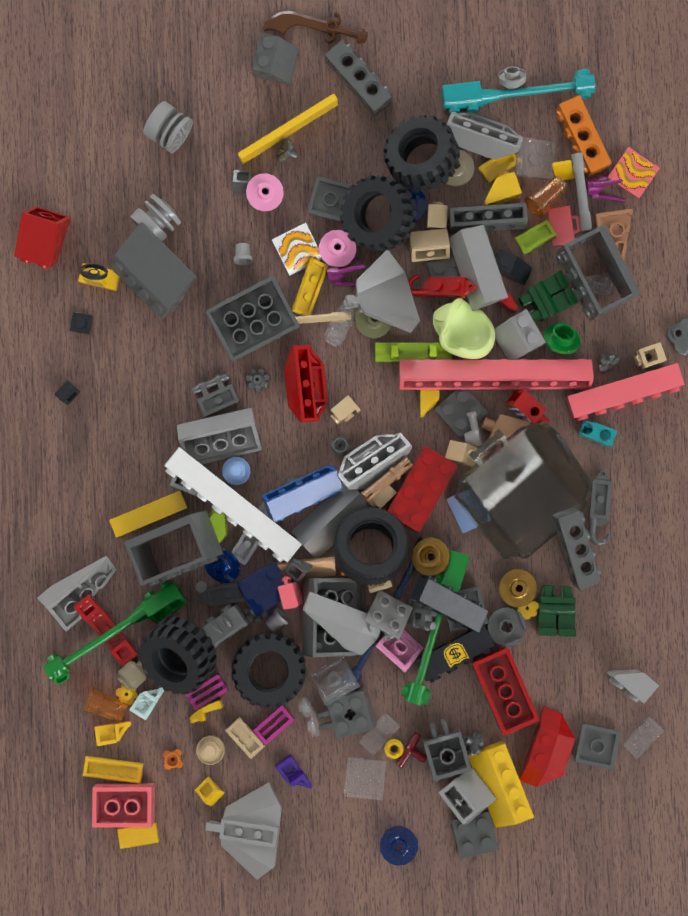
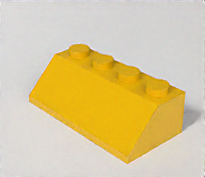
M503 740L481 748V752L478 755H468L472 768L497 798L496 801L488 806L496 828L517 825L534 818Z

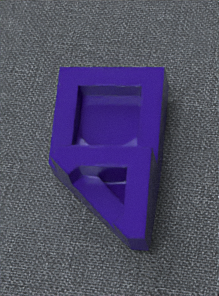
M291 754L275 765V768L284 780L290 783V786L313 787Z

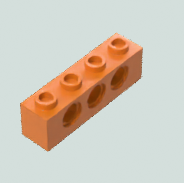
M576 96L559 104L556 110V117L559 122L563 123L565 128L564 134L573 145V153H583L584 173H586L587 177L608 169L612 162L581 96ZM570 118H577L579 123H572ZM578 134L585 135L587 140H580ZM586 151H592L594 157H588Z

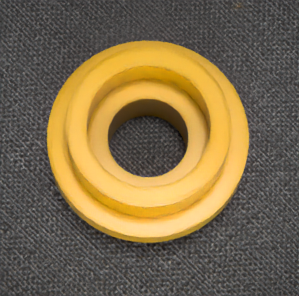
M397 739L387 741L384 747L385 754L391 759L399 758L404 751L401 741ZM396 745L398 747L397 751L392 752L390 750L391 746Z

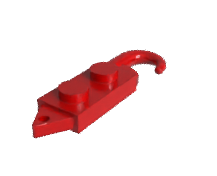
M414 275L408 280L412 296L466 298L468 293L478 288L469 282L466 277H430L425 281L423 289L413 288L414 280L420 278V275Z

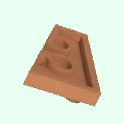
M633 209L595 214L596 228L605 224L623 260H625ZM602 262L603 271H607L606 267Z

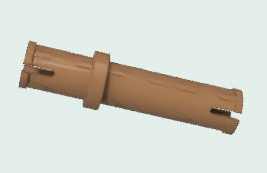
M404 457L394 467H389L383 476L361 492V495L364 496L363 498L370 502L371 499L392 482L398 481L403 473L413 467L412 463H409L410 460Z

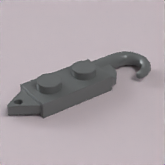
M604 468L591 481L588 516L590 541L598 546L605 545L611 536L608 533L603 540H598L595 536L596 526L605 525L609 520L612 481L609 480Z

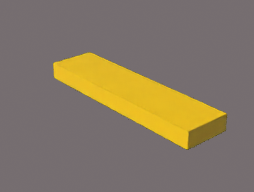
M177 491L109 521L116 538L183 511L188 507L182 492Z

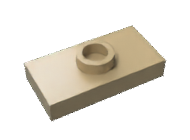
M238 717L225 729L228 735L250 759L265 747V744L241 717Z

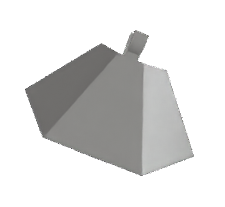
M386 250L356 280V295H346V300L343 301L344 309L358 308L359 313L363 312L369 317L410 333L420 322L406 273L389 250Z
M270 782L228 805L225 808L221 823L213 820L206 823V831L219 832L221 846L256 880L275 867L282 806Z

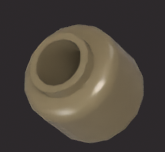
M129 661L118 671L119 678L117 680L127 690L137 689L147 678L144 673L146 670H143L142 664L139 661L137 663Z

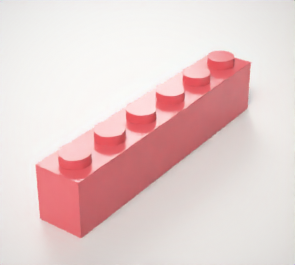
M676 363L567 396L565 401L571 420L577 418V421L588 419V415L592 413L598 416L607 413L606 409L612 407L614 411L625 408V403L632 402V405L644 402L643 398L650 396V399L661 397V393L668 391L669 394L680 391L679 387L685 384L679 365Z

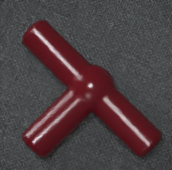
M418 732L413 734L408 745L404 747L403 754L396 764L399 768L404 767L410 756L421 762L426 761L427 756L414 749L421 738V734Z

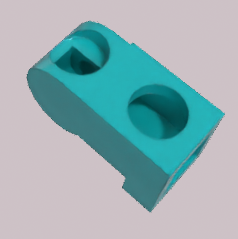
M583 420L578 435L610 449L618 430Z

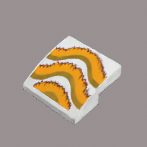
M306 223L272 239L289 276L307 268L310 258L318 261L322 260L319 248Z

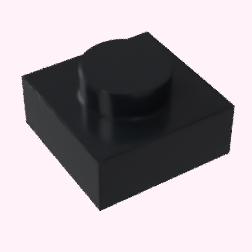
M73 312L70 331L90 335L93 316Z

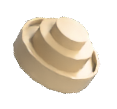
M208 735L199 741L196 753L202 763L214 765L223 758L225 745L219 737Z

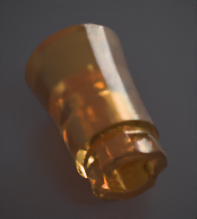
M554 176L535 192L525 197V203L533 214L543 218L553 204L563 196L568 187L560 177Z
M93 686L83 712L121 722L128 704Z

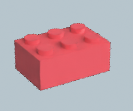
M97 783L93 787L92 827H152L155 823V783Z

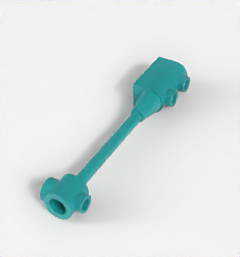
M582 69L575 72L573 82L502 91L481 89L480 81L442 85L443 109L448 111L449 115H451V112L460 113V109L467 108L468 113H474L479 111L478 107L500 100V98L573 90L574 95H580L582 100L589 99L591 94L595 93V78L593 74H590L589 69Z

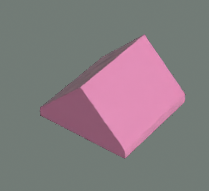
M403 630L399 640L394 637L389 641L383 635L375 644L376 647L403 672H406L424 648L405 630Z

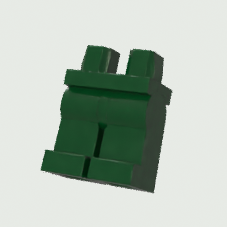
M562 270L528 288L518 298L522 307L531 303L534 310L530 311L529 314L534 322L539 320L542 322L578 303L571 287L567 288L569 283ZM564 290L563 292L552 297V295Z
M543 585L541 595H538L539 608L536 634L539 636L558 635L576 637V597L573 596L572 586H561L560 596H554V586Z

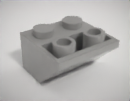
M637 669L613 670L606 673L611 677L609 681L617 688L625 689L624 694L636 703L640 701L644 704L659 687L649 676Z
M471 768L472 771L463 773L439 792L440 796L463 825L468 824L497 800L473 768Z

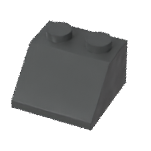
M261 33L252 68L254 77L290 85L299 48L280 37Z

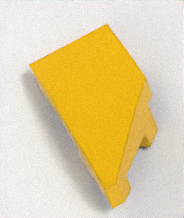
M420 390V417H424L432 407L434 408L437 405V401L440 398L439 390Z
M222 698L201 707L190 717V722L206 721L207 712L223 707Z
M131 721L94 726L96 745L102 746L117 743L128 727H130Z

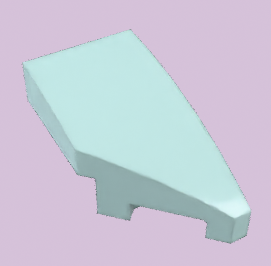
M163 687L140 693L129 711L146 721L164 692Z

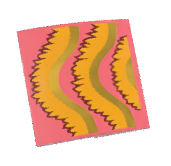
M628 147L607 178L609 180L622 179L623 182L617 185L639 199L660 168Z

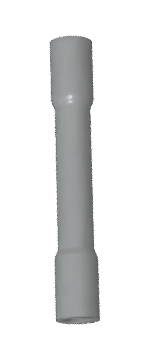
M583 153L571 154L579 205L581 231L592 229V222L588 207Z

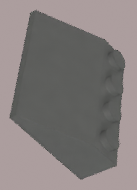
M143 222L139 223L115 253L109 264L113 272L161 319H164L178 308L196 278Z
M274 275L205 310L232 362L300 327Z
M304 577L303 607L309 592L365 612V584L356 583V581H352L349 578ZM303 611V655L310 657L361 656L344 649L321 625H318Z

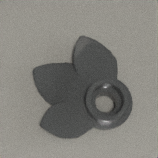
M688 318L682 319L678 324L671 325L666 331V337L673 343L675 351L683 356L688 354Z

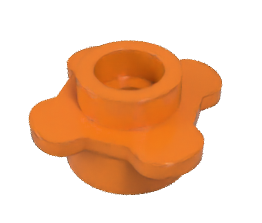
M180 749L171 752L166 750L163 753L165 769L170 770L171 768H181L183 766V761H181L182 751Z

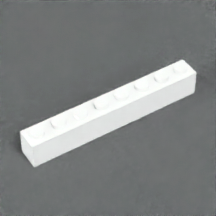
M180 447L165 463L164 466L167 467L165 471L173 478L176 476L181 478L183 486L188 490L191 488L195 489L198 492L196 494L197 497L204 502L209 500L213 504L211 508L219 514L224 512L228 515L227 520L234 526L237 524L242 526L244 534L250 538L252 536L256 537L259 540L257 544L265 550L270 548L274 552L272 555L280 562L284 559L288 563L302 545Z

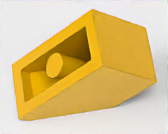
M505 171L498 174L483 206L499 205L520 198L522 191L515 171L511 173Z

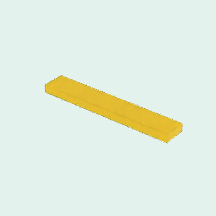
M335 94L328 96L238 153L239 160L242 164H245L338 105L337 97Z

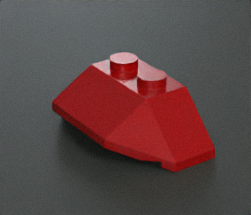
M293 345L284 367L288 407L300 423L318 422L328 404L324 364L310 345Z
M544 706L542 707L539 716L540 721L537 722L519 777L521 782L536 787L564 775L575 741L562 713Z

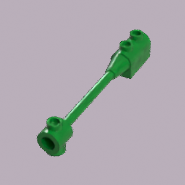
M449 550V564L442 573L435 575V579L438 580L437 584L450 586L453 588L452 592L457 593L460 592L470 556ZM439 614L433 618L436 628L429 632L415 683L409 681L408 685L404 684L401 693L402 696H405L404 701L423 706V704L427 705L431 690L423 685V681L442 616Z
M169 580L164 581L160 585L161 590L156 593L154 591L147 592L144 595L145 600L141 602L142 604L127 619L67 658L57 654L50 655L47 658L48 663L43 666L49 679L56 684L64 683L69 679L70 664L130 625L148 618L157 624L186 605L188 601L175 581L172 583Z

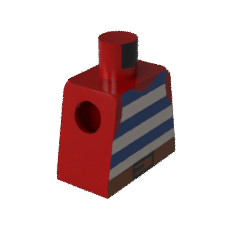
M515 390L504 403L506 407L522 420L529 421L530 424L536 423L541 428H544L550 421L544 415L546 408L526 390Z

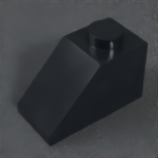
M499 249L495 259L501 276L525 285L532 267L518 256Z

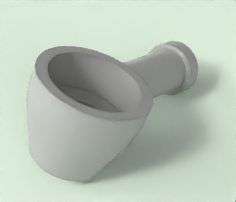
M475 411L469 412L467 417L469 418L471 430L464 434L465 442L475 447H481L483 444L476 418L477 413Z

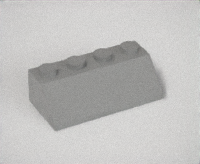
M252 408L177 425L181 449L201 465L262 450Z

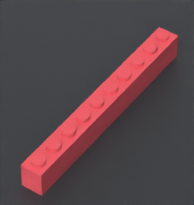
M592 359L400 360L399 363L400 390L591 389L594 380Z

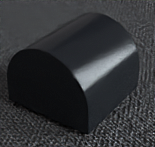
M67 380L54 395L63 403L69 405L80 393V390Z

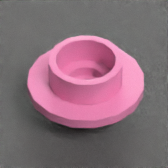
M267 173L254 176L249 181L246 189V196L250 205L262 212L277 208L282 202L284 195L281 182L275 176ZM262 189H267L269 193L264 195Z
M332 230L323 236L319 244V253L326 264L332 267H344L354 259L356 245L354 241L347 237L349 233L342 230ZM340 245L341 249L335 250L334 246Z

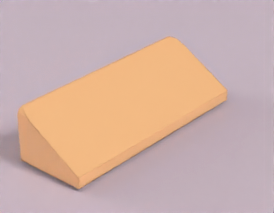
M335 557L298 559L313 565L304 577L336 576ZM289 560L288 563L286 561H277L279 580L288 576L284 570L292 560Z

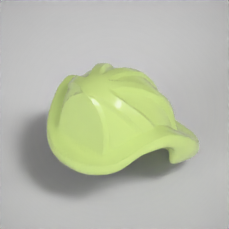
M457 298L452 303L445 304L434 312L433 325L439 336L442 348L447 352L466 359H479L486 356L493 348L495 329L490 319L482 310L472 311L468 302L462 298Z

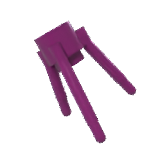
M609 174L586 180L587 195H592V199L626 201L625 198L599 194V192H603V186L622 183V179L602 182L601 180L608 179Z
M360 258L353 259L348 265L360 261ZM357 265L345 269L343 267L327 268L329 282L335 283V286H356V282L341 280L345 279L344 273L365 268V265Z

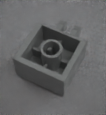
M229 604L220 610L222 613L220 616L217 617L215 614L204 621L205 626L202 629L206 632L207 637L211 638L212 644L215 647L250 623L238 604L234 606Z
M367 688L332 696L326 700L329 710L316 713L317 718H324L330 715L332 722H325L319 726L320 730L333 727L336 739L373 730L377 726ZM350 709H352L351 712H355L353 717L348 713Z
M444 718L441 719L444 733L437 735L434 722H430L433 736L422 739L433 780L437 781L472 771L461 731L457 729L449 732ZM445 751L452 752L449 754L448 759H445V756L442 757Z

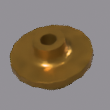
M426 538L418 542L412 553L414 567L421 574L427 576H435L442 573L450 560L449 549L446 544L436 538ZM434 554L435 559L430 561V556Z
M521 569L505 573L499 583L501 598L513 607H524L530 604L537 593V584L534 577ZM517 585H521L522 590L520 592H517L515 590V587Z

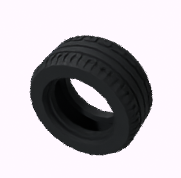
M369 507L353 511L339 524L334 539V556L339 569H341L345 576H348L352 581H356V583L370 586L386 583L401 571L405 563L409 548L406 529L397 517L390 512H386V510H381V508ZM361 530H379L390 540L392 553L388 559L379 564L363 563L355 558L351 552L350 540Z

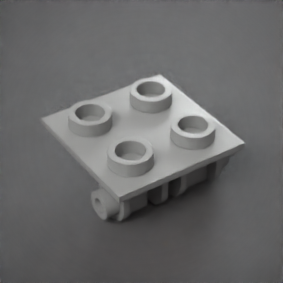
M379 590L365 618V622L382 630L386 640L390 641L394 637L399 640L413 608Z

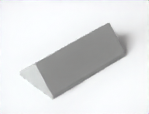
M481 225L462 229L450 237L449 243L460 276L466 277L469 282L477 286L476 290L467 294L472 311L508 298L485 226Z
M343 483V491L338 492L334 497H328L291 531L314 558L322 556L334 544L339 524L347 515L361 508L372 507L357 489L349 490Z

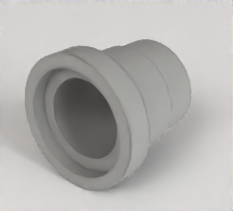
M238 243L235 245V257L233 258L235 264L248 265L253 262L252 256H250L249 244Z
M276 608L273 611L274 613L265 621L273 632H276L284 624L287 625L290 622L285 613L279 608Z

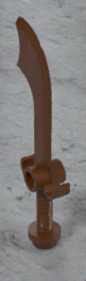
M282 11L271 16L263 26L264 31L275 30L283 36L293 26L308 27L333 36L331 39H325V42L328 44L335 41L337 34L355 38L358 44L366 43L368 32L363 28H360L358 32L338 26L341 23V17L337 12H334V16L339 18L337 21H326L294 11Z

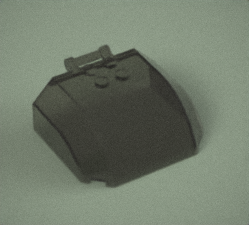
M546 422L520 427L508 438L499 429L495 431L493 437L476 451H471L468 454L475 462V465L461 476L454 498L503 559H510V557L529 558L557 534L552 518L553 514L572 507L584 512L588 505L586 498L588 491L592 489V482L560 433ZM499 441L501 442V444L498 445L494 450H492L488 455H486L483 459H480V457L484 453H486L490 448H492L496 443H498Z

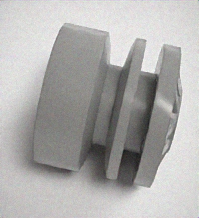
M163 101L149 116L143 134L153 142L160 140L162 148H166L168 152L174 153L186 140L191 131L193 120L185 117V114L182 112L176 115L177 109Z
M152 194L149 198L154 205L145 201L144 204L148 211L145 212L138 208L130 218L137 226L143 222L163 241L167 237L163 228L166 227L173 231L174 228L169 222L172 221L178 226L181 221L177 217L176 212L163 199Z

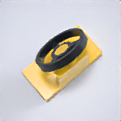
M82 263L78 282L116 291L120 277L113 270L107 269L102 265Z

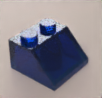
M275 561L258 569L237 583L256 617L282 603L278 587L285 585L284 581H282L284 575Z

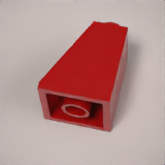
M37 206L22 212L14 257L20 258V261L25 263H36L39 267L45 269L54 266L57 263L71 217Z

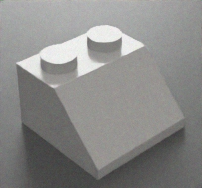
M527 309L495 328V339L508 360H518L546 343Z

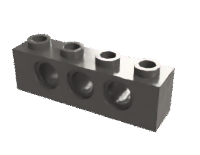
M341 40L325 54V62L375 117L391 103L392 93L387 86L380 84L378 76L373 71L370 72L366 68L367 64L361 57L357 58L352 46L348 43L345 44ZM344 61H350L352 62V65L344 66L342 63ZM360 74L365 78L363 80H356L355 76ZM373 88L377 93L371 95L367 90Z
M526 203L450 208L448 215L450 234H456L462 229L481 225L485 226L486 231L526 229L528 223Z
M572 507L553 514V522L573 586L582 590L600 583L599 576L601 571L594 560L596 557L595 551L589 544L590 534L584 527L583 522H585L583 513ZM575 526V532L570 534V529ZM581 544L580 550L576 552V546ZM586 562L585 568L581 569L582 563Z

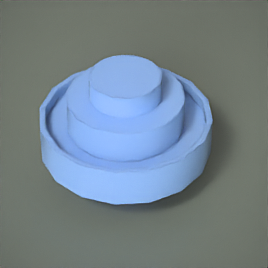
M240 457L228 459L222 468L224 479L233 485L245 483L251 474L248 462Z

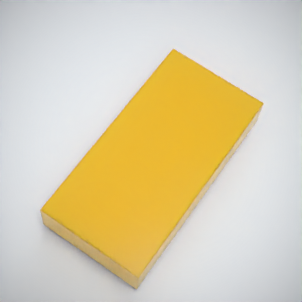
M514 153L496 160L490 159L478 167V170L487 183L490 184L498 177V174L510 170L520 160Z
M157 822L152 827H122L117 829L120 849L159 843Z

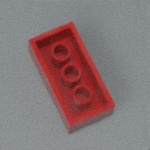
M424 446L386 512H390L401 523L420 533L458 465Z
M502 647L471 662L503 736L540 721L508 647Z

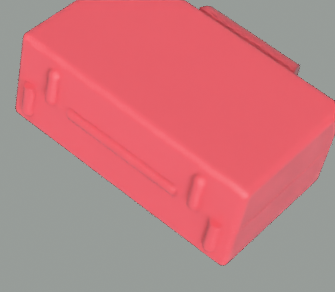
M570 206L548 209L549 223L557 234V237L552 239V246L564 245L574 240V234L581 232L579 216L571 215ZM572 219H576L577 230L573 229Z
M290 576L283 577L284 585L278 587L284 610L296 608L303 604V592L300 582H292Z

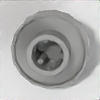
M515 66L507 67L499 72V84L509 90L517 89L526 82V72Z

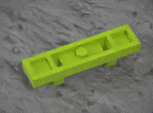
M375 343V362H400V360L406 359L452 360V354L444 350L440 343Z

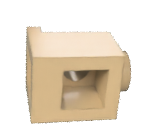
M661 342L636 351L637 355L634 356L636 365L638 367L641 366L642 369L667 361ZM646 354L650 355V361L646 360Z
M348 395L331 409L333 414L330 416L338 425L343 420L348 422L354 417V411L358 414L361 410Z

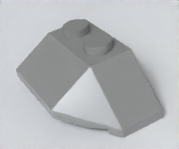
M451 112L447 122L460 148L494 160L519 152L523 137L518 135L509 126L473 113Z
M396 433V435H376L344 456L338 477L349 490L367 489L383 476L389 467H394L404 457H407L412 449V445L401 433Z

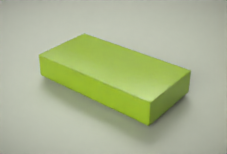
M547 219L515 237L514 240L522 254L526 255L556 238L557 234Z

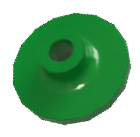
M565 323L553 324L547 327L543 334L546 346L560 354H571L577 351L581 344L579 334L572 326Z

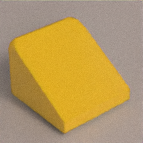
M571 160L552 163L556 181L573 179L575 177Z
M209 776L195 789L203 802L209 806H213L225 793Z

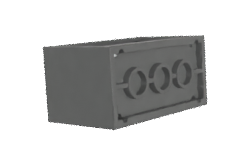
M605 224L564 244L556 253V260L559 266H563L566 272V280L569 284L572 283L575 289L574 294L577 300L581 301L583 312L591 321L632 301L641 294ZM589 241L593 242L622 298L611 302L610 305L602 309L571 250Z
M207 510L187 515L124 542L141 586L149 584V587L217 561V556L223 554ZM190 526L202 557L188 563L176 565L174 569L160 574L148 543Z

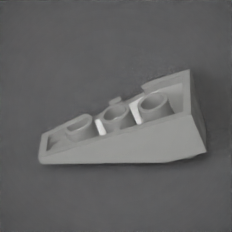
M105 556L53 584L37 599L65 631H68L82 618L74 609V606L88 594L95 600L94 596L99 589L104 588L117 569L108 557Z
M309 592L303 611L318 625H321L344 649L358 655H363L378 639L381 630L365 622L367 613Z

